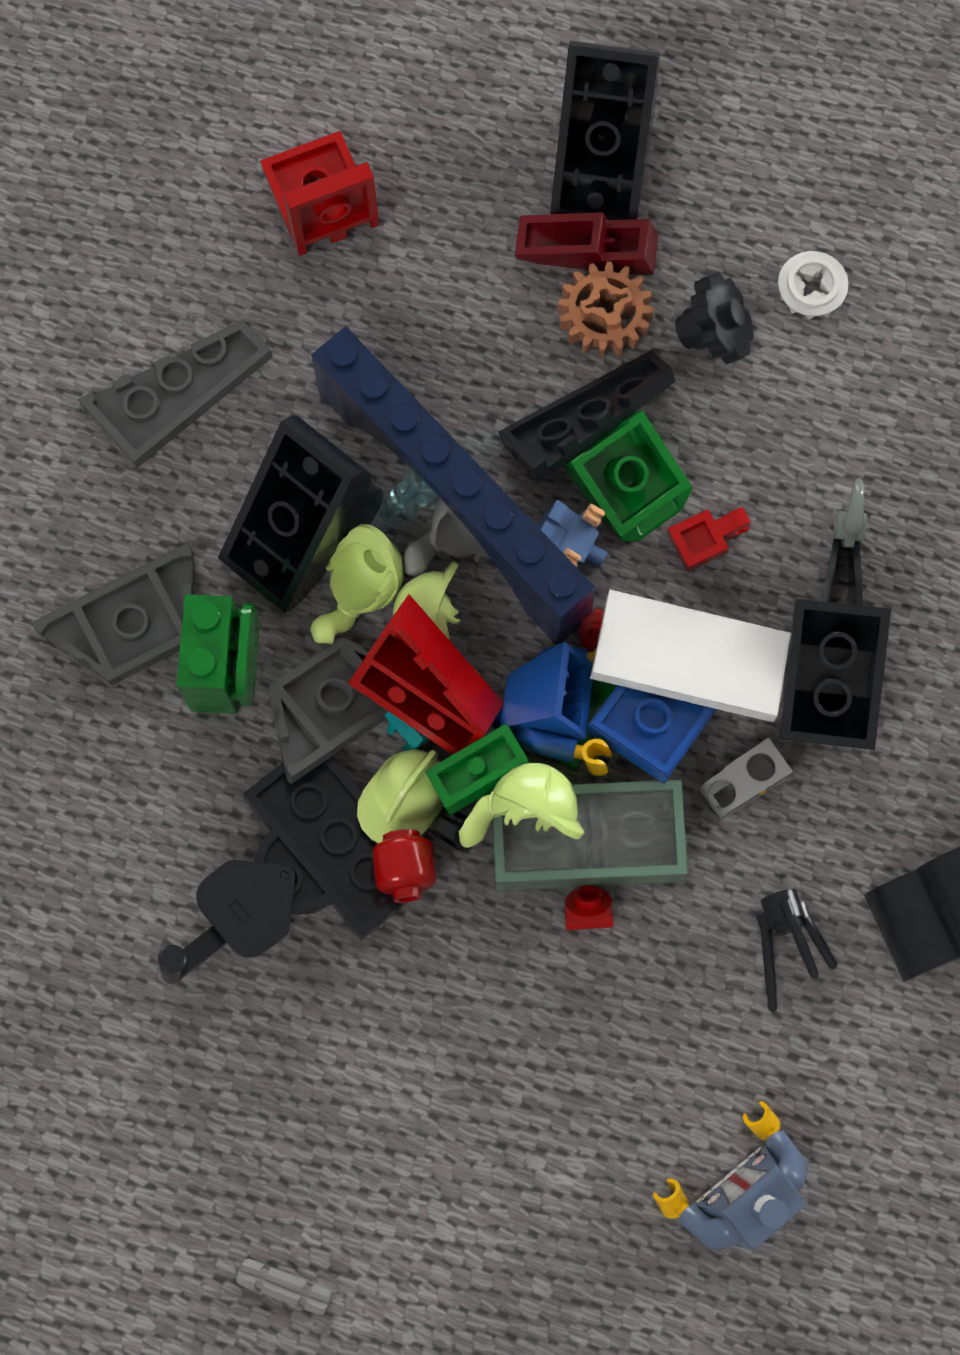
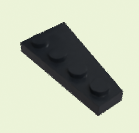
M651 350L498 431L505 448L540 483L676 381L671 367Z

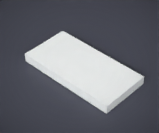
M609 590L590 679L774 722L778 715L791 633Z

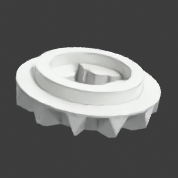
M817 251L802 252L791 257L782 267L777 282L780 300L785 301L790 307L791 313L798 312L806 315L808 320L814 316L821 315L827 318L832 311L841 307L848 292V278L842 265L832 256ZM822 273L819 288L823 292L820 293L814 290L805 297L803 294L806 284L802 280L812 281Z

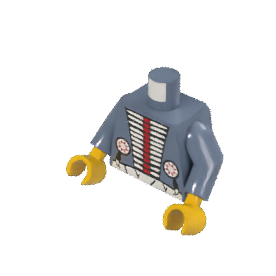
M759 1102L760 1106L765 1110L760 1120L752 1122L746 1113L743 1114L744 1123L758 1139L766 1140L765 1145L762 1144L694 1204L689 1205L680 1184L672 1178L666 1180L669 1188L674 1192L670 1197L661 1198L656 1192H653V1197L665 1217L669 1219L680 1217L679 1223L707 1248L712 1250H721L733 1246L753 1250L759 1247L779 1228L783 1227L806 1204L799 1190L804 1186L808 1171L807 1162L785 1131H779L780 1120L765 1102Z

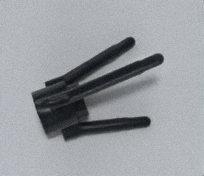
M796 889L779 891L761 899L760 902L764 913L756 916L761 930L768 1009L772 1012L777 1010V989L771 929L775 928L777 936L792 933L811 978H817L819 972L802 932L804 927L830 969L837 967L836 960L809 914L806 902H800Z

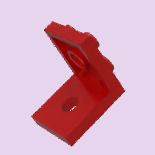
M341 131L260 160L262 171L299 256L307 253L306 245L328 237L331 244L346 239V230L367 222H369L371 229L379 226L374 176L368 162L355 165ZM320 178V180L307 184L312 179Z

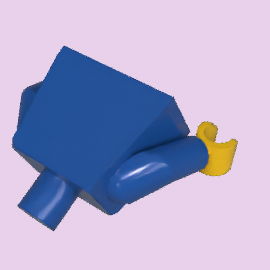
M562 642L554 647L543 649L534 659L512 671L507 677L504 702L492 722L493 728L496 730L507 723L521 748L544 757L570 763L573 762L574 758L584 760L591 774L596 776L607 774L609 770L606 763L598 759L593 760V758L598 755L612 757L609 746L601 739L589 740L584 746L577 744L579 740L586 738L593 682L590 676L596 649L594 652H587V648L571 647L567 643Z

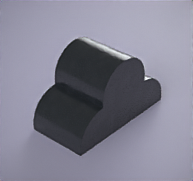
M570 41L550 214L603 212L607 220L638 219L656 106L660 52Z
M290 416L280 422L218 559L280 610L287 613L297 606L327 572L325 567L329 564L330 558L335 553L338 544L348 535L349 531L360 524L370 525L381 507L384 493L371 482V474L299 416Z
M960 847L942 854L921 865L916 870L882 884L864 895L903 982L960 959Z

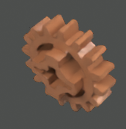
M607 262L605 271L599 272L594 263L589 264V272L586 277L576 271L573 273L574 286L571 284L563 285L562 297L564 299L558 301V313L562 314L559 326L561 330L570 329L568 332V342L570 344L578 340L583 342V354L588 353L594 347L598 348L599 358L604 359L606 349H613L616 356L620 357L622 356L624 344L636 349L639 342L638 335H648L650 324L647 321L652 320L654 307L649 306L652 293L647 290L641 291L644 280L641 276L634 278L632 281L628 278L629 267L625 266L620 273L613 272L612 262ZM589 291V298L580 301V306L576 307L581 297ZM605 305V307H606V309H607L608 311H613V312H611V313H606L605 309H604L603 307H599V306ZM635 313L630 324L622 329L623 319L630 318L631 314Z

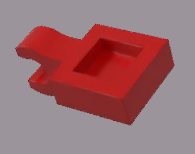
M743 507L715 521L709 509L669 527L667 534L684 567L689 572L727 554L729 547L725 540L732 539L749 531L748 525L751 524V521Z

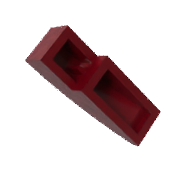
M603 212L522 215L519 219L515 257L519 260L541 265L589 270V264L594 263L598 271H605L607 262H612L613 272L620 273L627 266L629 267V275H654L659 235L650 219L607 220Z

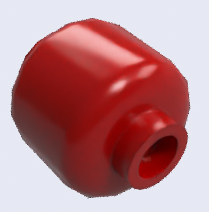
M405 829L388 832L383 835V841L373 848L376 888L382 893L393 895L394 902L409 903L421 900L422 892L433 887L436 883L437 875L433 844L428 839L420 837L419 831Z

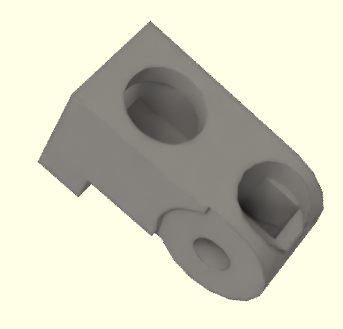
M768 737L725 766L724 770L705 782L699 788V791L719 820H722L774 787L791 779L793 771Z

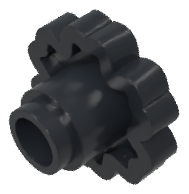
M715 272L695 281L694 288L696 294L691 296V306L686 308L682 315L677 316L675 321L676 332L682 345L687 349L696 348L702 350L707 348L714 359L721 357L725 364L744 359L745 356L750 355L749 341L754 338L752 320L749 312L744 308L743 295L736 288L732 279L727 278L724 280L720 272Z

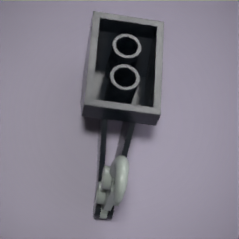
M856 478L853 482L850 504L846 505L845 511L837 510L835 514L833 544L821 601L795 598L782 699L779 734L781 740L875 750L891 608L863 605L860 541H864L867 513H864V482L861 478ZM840 542L842 547H848V604L829 602Z

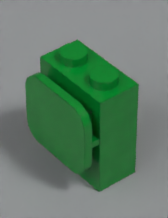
M185 594L176 686L191 712L237 714L238 701H240L242 706L253 705L259 645V617L254 604H243L242 609H237L232 596Z

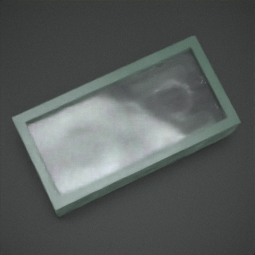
M667 780L665 784L660 781L572 784L571 786L577 798V821L585 832L580 839L571 838L553 826L546 832L543 826H541L540 831L537 832L535 827L538 817L522 819L516 826L513 825L512 820L506 826L504 823L505 816L503 815L493 819L496 891L576 888L584 885L598 887L683 883L688 875L682 780Z

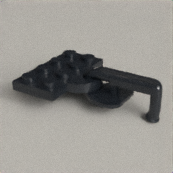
M330 757L292 784L286 778L284 764L282 763L243 793L244 801L270 832L260 842L255 862L227 861L200 883L196 893L197 905L212 927L184 949L177 945H167L160 950L158 962L163 981L168 984L179 982L226 944L242 957L254 958L264 954L288 934L291 913L295 915L311 914L332 905L359 939L363 940L407 904L394 902L393 895L382 893L376 888L373 848L378 843L372 841L366 835L357 818V805L362 791L333 757ZM295 877H296V879H297V884H296V886L294 887Z

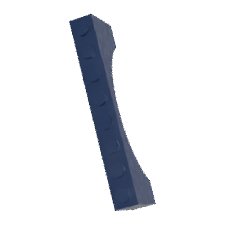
M346 326L312 353L311 357L319 395L350 427L363 430L395 453L442 499L497 566L521 603L525 613L556 645L562 643L579 628L581 621L592 613L596 587Z

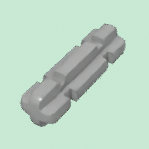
M244 1259L241 1263L236 1277L238 1285L251 1290H255L256 1287L260 1288V1293L296 1307L302 1304L305 1306L304 1310L317 1315H323L326 1312L332 1296L330 1289L315 1283L312 1286L307 1285V1280L273 1267L267 1270L263 1268L264 1264L252 1259Z

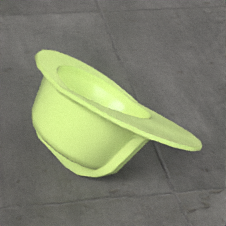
M411 749L395 753L385 761L364 788L358 800L357 818L362 830L372 841L380 843L383 841L384 834L405 829L417 830L421 836L443 809L444 805L425 773L426 770L440 763L437 760V752L431 750L427 753L423 750Z

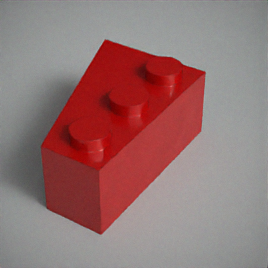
M410 594L407 595L348 682L350 686L452 755L484 737L503 705L502 700Z

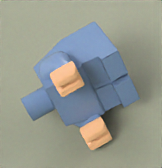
M556 500L545 510L537 526L576 567H579L587 560L599 568L608 552L595 545L594 542L599 535L597 526L601 523L602 516L604 517L605 511L590 503L586 510L579 515L567 508L568 506Z

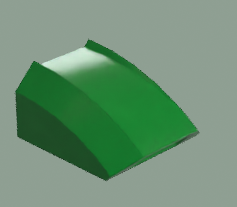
M643 411L631 414L563 465L588 502L605 511L602 519L621 541L639 542L682 511L693 490L692 485Z

